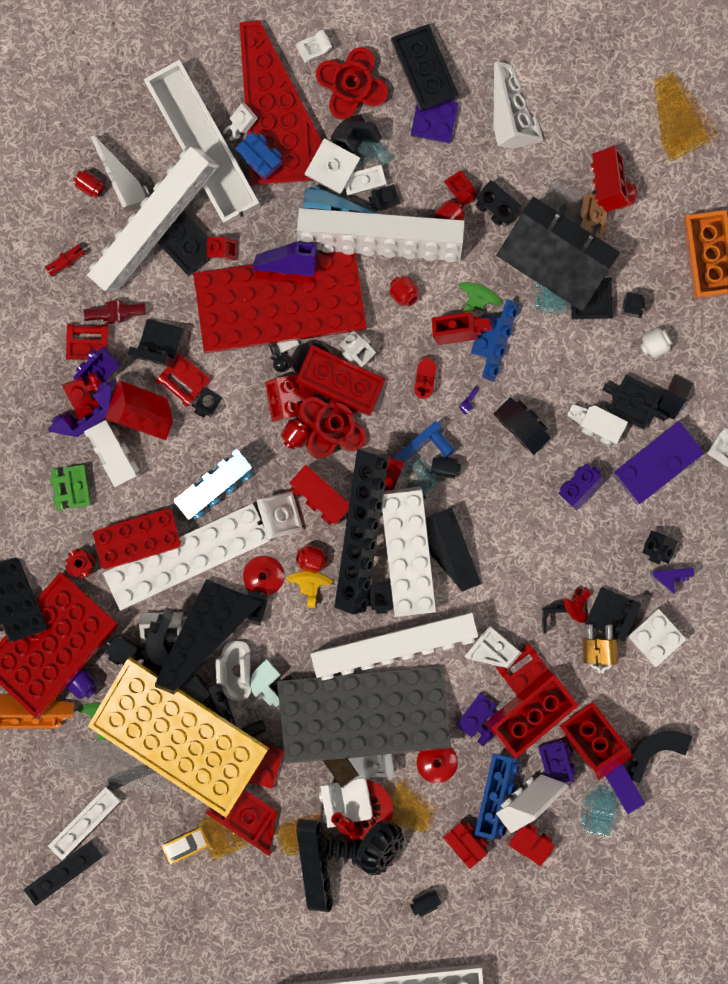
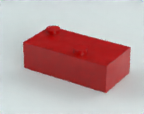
M547 670L487 720L485 725L507 753L516 759L579 705L555 674Z

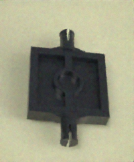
M628 375L624 376L617 388L607 383L602 388V391L612 395V402L607 412L642 430L645 429L648 421L653 416L663 422L668 414L657 409L662 392Z

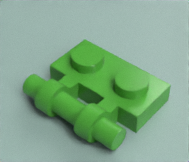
M85 465L64 468L65 476L61 477L59 469L50 470L52 477L50 478V485H53L54 491L52 499L56 505V511L64 510V501H69L70 509L91 506ZM61 483H66L68 494L62 495Z

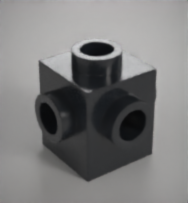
M651 530L642 553L649 556L648 560L658 565L660 562L669 564L678 541Z

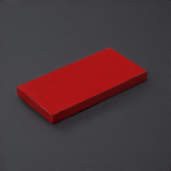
M311 345L295 382L370 416L386 379Z

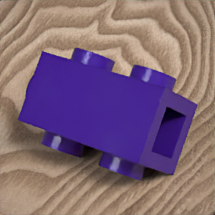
M586 463L575 471V476L570 481H566L561 486V491L558 494L577 511L605 482L601 477L603 473L595 465L591 468Z

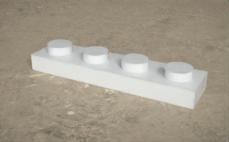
M106 786L48 847L63 860L121 800Z

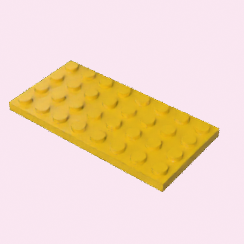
M129 657L88 727L224 817H227L269 748L180 689L173 695L156 688L155 682L158 675Z

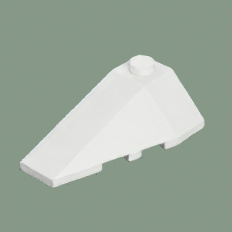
M495 62L494 132L498 146L514 149L541 143L543 138L536 116L531 118L527 107L530 106L528 99L525 100L519 93L521 85L512 66L502 62Z
M94 135L91 136L124 210L128 214L140 208L141 202L147 196L150 197L146 186L142 187L139 181Z

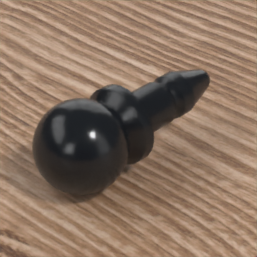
M276 343L269 344L268 346L273 354V357H271L273 368L277 372H285L289 367V361L283 357L284 352L279 353Z

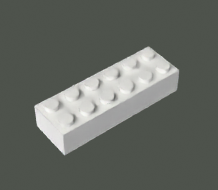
M412 487L384 491L382 513L394 615L399 617L436 612L422 488Z

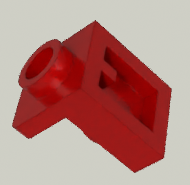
M461 170L444 181L447 188L462 206L470 204L477 196L473 185Z
M208 237L207 257L237 261L238 240L228 237Z

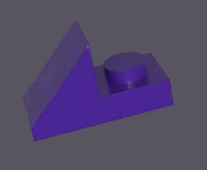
M694 568L650 571V575L668 591L675 594L674 578H677V582L689 581V577L694 576Z

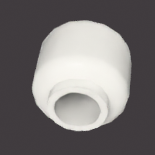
M655 328L643 335V343L640 346L645 355L650 354L651 357L657 358L669 352L670 345L673 343L665 329Z

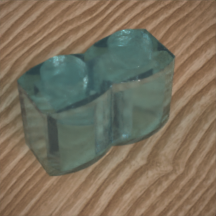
M590 791V795L586 794L584 806L588 808L586 815H583L581 820V827H584V832L610 836L616 795L597 791Z

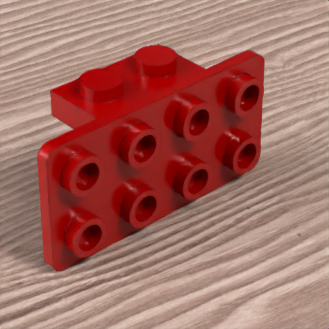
M171 509L151 514H141L135 519L121 520L115 525L93 532L100 564L104 570L181 547L180 537Z

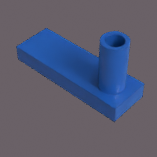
M435 421L393 458L405 463L430 441L434 443L445 457L451 455L455 449L440 433L443 429Z

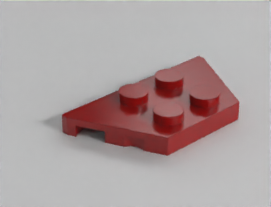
M244 789L227 817H224L211 807L205 810V814L266 855H271L270 847L272 837L274 836L273 825L276 821L277 811Z

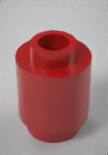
M88 170L79 171L74 178L76 188L96 199L105 188L102 180Z

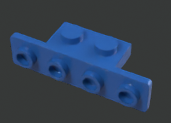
M509 299L505 302L501 318L483 314L482 319H490L492 330L481 332L478 340L474 341L471 350L472 354L487 358L482 377L492 382L495 381L499 374V366L506 352L505 347L512 333V325L518 315L519 305Z

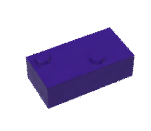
M677 421L613 471L612 474L634 502L639 505L702 456L704 452L680 421Z

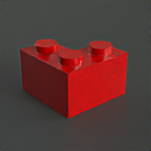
M528 823L510 833L506 839L507 844L540 867L555 847L551 843L553 839L544 832L542 835L537 833L538 829L532 823Z

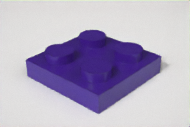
M448 102L424 112H420L418 105H416L410 136L450 144L458 103Z

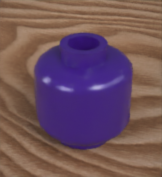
M81 669L67 685V689L78 699H83L85 696L89 699L97 691L95 688L97 680L86 669Z

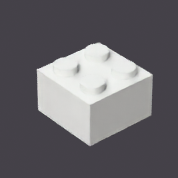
M659 609L651 612L627 635L630 642L653 667H657L686 641L685 637Z

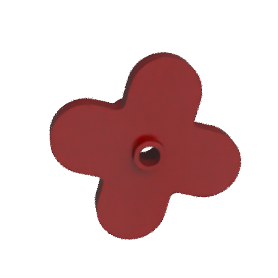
M358 47L353 49L343 64L327 60L319 64L316 69L318 84L333 92L329 101V110L331 115L338 120H345L353 116L360 103L369 107H378L387 99L388 90L385 83L371 76L375 60L372 52L367 48ZM350 81L355 82L356 86L349 87L348 83Z
M309 397L303 400L298 407V416L304 424L312 429L306 441L308 453L314 458L322 459L331 455L337 445L350 452L362 448L366 442V433L359 424L354 422L353 416L357 410L333 399H330L328 403L317 397Z

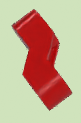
M430 356L421 357L417 363L414 392L421 399L430 397L433 392L436 362Z

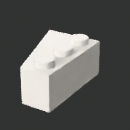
M105 420L84 431L86 437H89L95 453L98 454L102 466L115 488L138 477L136 472L139 471V468L135 461H130L127 456L130 451L125 442H120L118 436L121 434L116 424L111 425L109 421Z

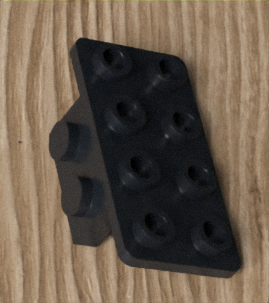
M13 558L0 562V632L4 631L10 642L45 632L47 629L46 622L20 560Z

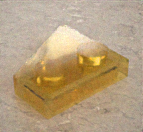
M397 782L392 798L393 816L391 822L425 833L431 812L401 783Z

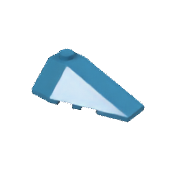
M319 187L305 188L304 209L377 214Z

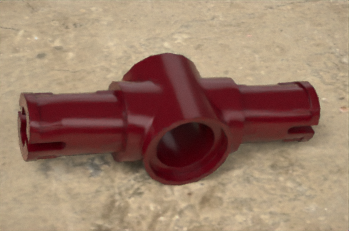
M120 300L105 302V305H102L100 308L83 309L85 321L103 320L107 324H113L115 321L121 323L125 322V319H128V317L146 315L145 303L126 305V303Z

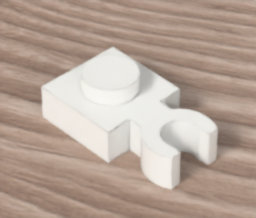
M241 103L230 117L233 123L225 127L223 133L229 135L233 132L229 140L236 142L240 138V132L247 133L257 120L256 115L246 104Z

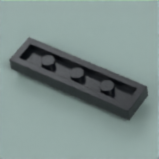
M90 840L23 890L33 904L37 906L100 860L103 855L92 840Z

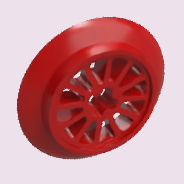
M366 780L368 791L372 794L370 802L374 797L378 799V802L372 804L371 808L377 804L381 805V810L372 808V812L381 813L380 818L374 814L372 818L377 821L376 823L383 819L391 821L393 804L389 794L378 783ZM370 819L367 820L369 827H364L365 820L361 821V827L357 826L356 822H354V825L361 830V834L357 839L363 840L368 831L374 826Z

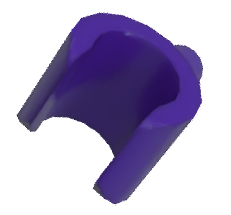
M475 386L469 396L459 405V409L463 414H467L473 408L469 402L478 392V387Z

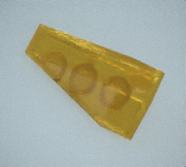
M668 73L654 80L661 144L671 163L707 146L710 139L674 73Z

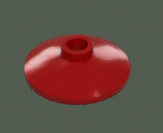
M255 557L244 568L243 581L249 591H260L266 596H270L276 593L283 584V569L280 563L272 557ZM265 572L267 578L261 580L259 578L260 573Z
M452 748L420 751L416 760L418 772L428 782H446L454 775L457 769L455 752ZM434 760H440L441 765L435 767L433 765Z

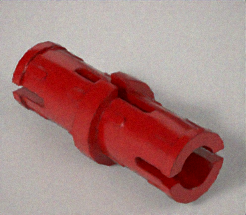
M79 244L66 253L59 254L60 257L44 266L49 271L48 273L51 277L65 267L69 268L71 263L86 255L83 250H80L82 248Z
M340 812L332 815L331 822L338 827L342 834L348 835L352 840L359 838L361 830L354 825L350 818L344 817Z

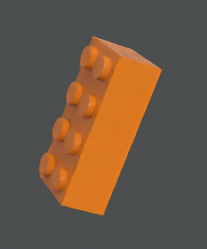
M727 210L686 215L683 218V226L694 300L728 295Z

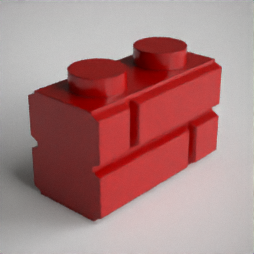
M460 820L442 838L466 866L471 869L488 854L486 849L488 845L481 837L477 839L474 836L473 832L475 830L467 821L463 823Z

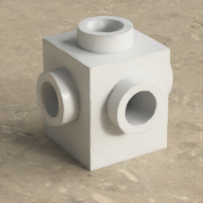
M355 331L351 332L339 345L344 350L342 355L349 362L354 360L361 367L376 353L369 345L371 341L364 334L359 336Z

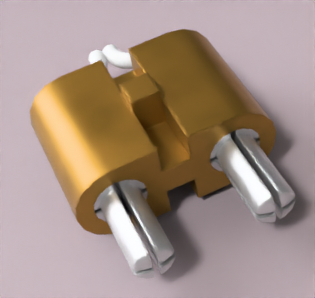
M593 624L586 625V637L582 638L583 663L590 664L593 669L598 670V673H604L612 665L618 664L617 638H613V625L608 624L605 626L606 637L604 638L594 637ZM601 663V665L608 666L603 667L601 670L598 666H594L593 664Z

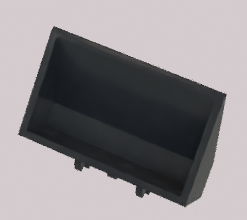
M533 196L496 256L583 311L611 270L620 252L596 237L602 224L598 223L592 233L580 227L583 218L580 216L575 223L563 216L569 205L566 201L557 212Z

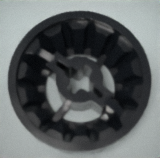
M383 819L376 823L359 845L355 858L356 866L372 876L386 872L387 867L393 865L392 862L395 857H399V850L403 848L404 837L402 829L388 819Z

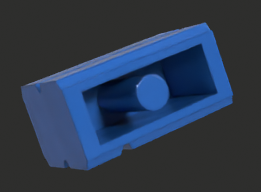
M251 132L235 150L266 180L281 166L282 160L280 158L282 155L274 147L270 149L266 145L268 141L260 133L256 135L254 132Z

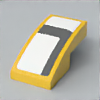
M199 827L171 840L161 847L169 864H173L210 845L202 828Z

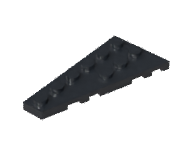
M206 579L155 682V687L174 695L191 678L193 673L199 667L201 668L206 663V660L212 654H215L236 633V630L263 605V602Z

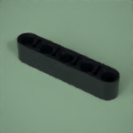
M299 819L296 833L307 908L309 911L330 912L333 906V896L323 824L321 820Z

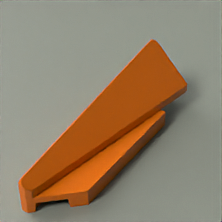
M0 694V729H57L62 725L63 720L72 718L74 715L73 702L54 700L40 718L36 719L11 695Z

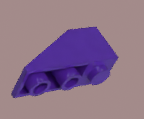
M294 242L257 254L253 270L314 276L317 264V244Z

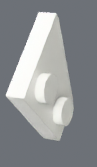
M489 626L464 657L469 660L509 669L521 652Z

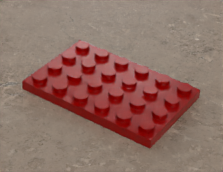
M62 572L58 573L36 599L47 625L46 631L14 642L8 641L5 635L0 641V685L36 719L40 718L119 626L112 617Z

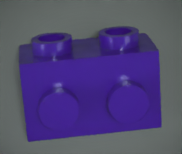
M105 347L99 351L94 349L86 357L88 361L82 362L76 368L77 374L73 379L82 377L88 382L90 381L88 375L94 372L103 383L111 377L120 367L121 363Z
M562 740L538 746L546 776L563 783L573 782V776H576L574 764H569L567 756H570L571 753L568 744H564Z

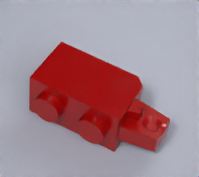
M470 312L432 317L433 338L438 345L478 340L481 332L492 330V323L489 318L480 319L479 316H474Z

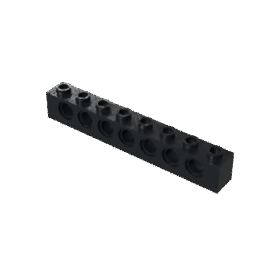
M373 447L358 448L356 453L334 608L352 615L366 612L368 606L377 534L380 526L384 488L386 486L385 480L389 465V453Z

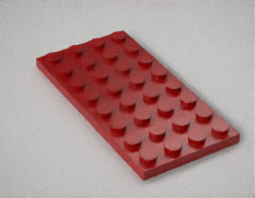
M342 252L317 255L314 276L262 272L253 270V264L193 273L204 354L367 330L356 253L348 255Z

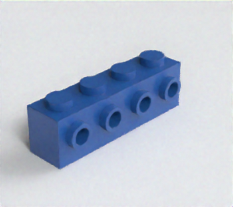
M493 753L475 835L493 840L501 839L505 835L507 827L496 813L502 808L500 804L507 798H511V794L515 791L516 784L514 780L520 771L519 758L515 759L509 755Z

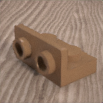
M584 194L580 214L583 221L580 227L592 233L598 223L602 224L601 229L596 235L597 238L602 239L607 230L605 222L610 211L605 212L602 206H598L595 194Z

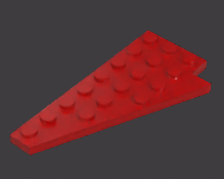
M239 22L245 104L257 117V120L247 131V136L251 132H254L256 135L260 133L268 141L266 145L270 149L274 147L282 155L280 158L282 160L281 166L266 180L249 165L250 185L311 182L312 179L305 176V172L322 141L261 22Z

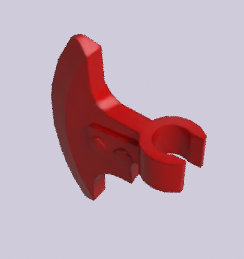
M578 586L571 600L567 598L563 600L570 617L579 623H585L588 617L584 613L583 607L585 600L590 597L591 592L586 586L583 594H581L583 589Z

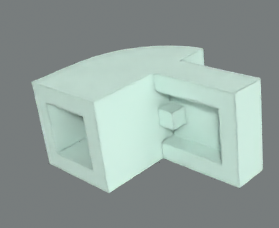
M268 659L252 674L251 690L255 697L263 692L265 695L262 698L270 706L274 704L276 707L279 705V698L269 685L281 673Z

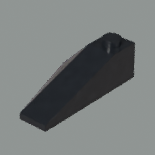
M452 507L426 517L429 553L462 592L481 585Z

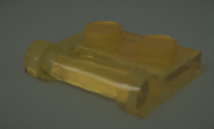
M208 817L197 822L212 861L246 847L245 841H242L241 837L230 831L234 845L229 847L221 824L213 818Z

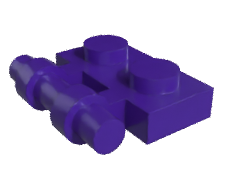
M479 693L455 726L471 738L476 732L480 733L481 737L477 742L484 746L494 736L488 727L485 730L481 725L487 717L491 718L495 714L492 711L496 704L482 693Z

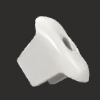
M242 641L227 643L222 650L221 656L216 659L217 685L223 688L224 694L231 700H244L251 693L250 650L247 643ZM235 665H240V677L233 674V667Z

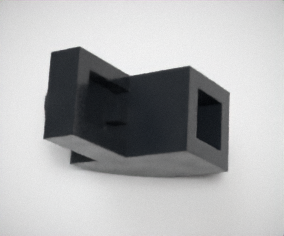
M354 115L343 120L336 127L330 138L334 144L350 153H355L362 141L379 143L382 136L374 123L365 122L362 115Z

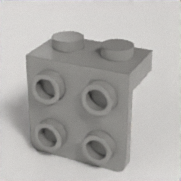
M392 754L348 758L360 775L355 780L394 776Z

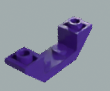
M115 379L109 383L104 381L96 387L98 391L93 397L99 403V406L91 411L92 416L88 418L85 415L76 421L70 412L63 416L60 413L51 420L53 424L48 430L52 433L73 437L81 436L84 431L95 426L106 417L117 381Z

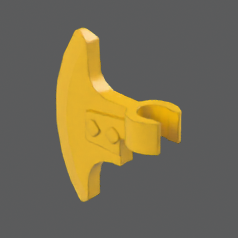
M304 571L293 573L286 577L287 582L299 585L300 594L308 595L307 608L316 607L317 590L320 586H331L333 584V580L320 573L314 574Z

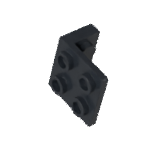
M147 319L140 344L137 348L130 347L128 355L140 360L174 368L184 328Z
M601 587L585 624H593V628L606 633V625H613V637L625 641L641 603Z

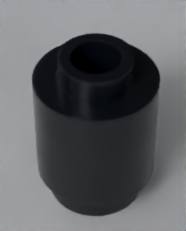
M444 456L433 457L431 473L435 474V476L455 479V475H460L461 463H458V459Z
M428 890L412 898L413 903L410 904V907L415 916L419 914L420 917H423L438 909V906L442 903L435 890Z

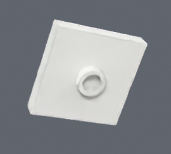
M324 138L306 170L305 176L341 195L360 161V157Z
M292 491L257 500L268 540L303 531Z

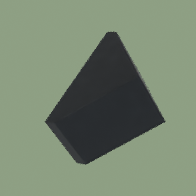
M674 374L657 409L668 414L667 417L674 420L685 403L693 383Z

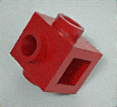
M77 548L68 553L69 558L65 560L67 563L65 568L70 576L74 575L75 578L81 576L84 579L93 573L92 569L96 567L94 565L96 560L90 551L87 552L85 549L80 551ZM79 559L83 563L80 568H78L75 564L76 561Z

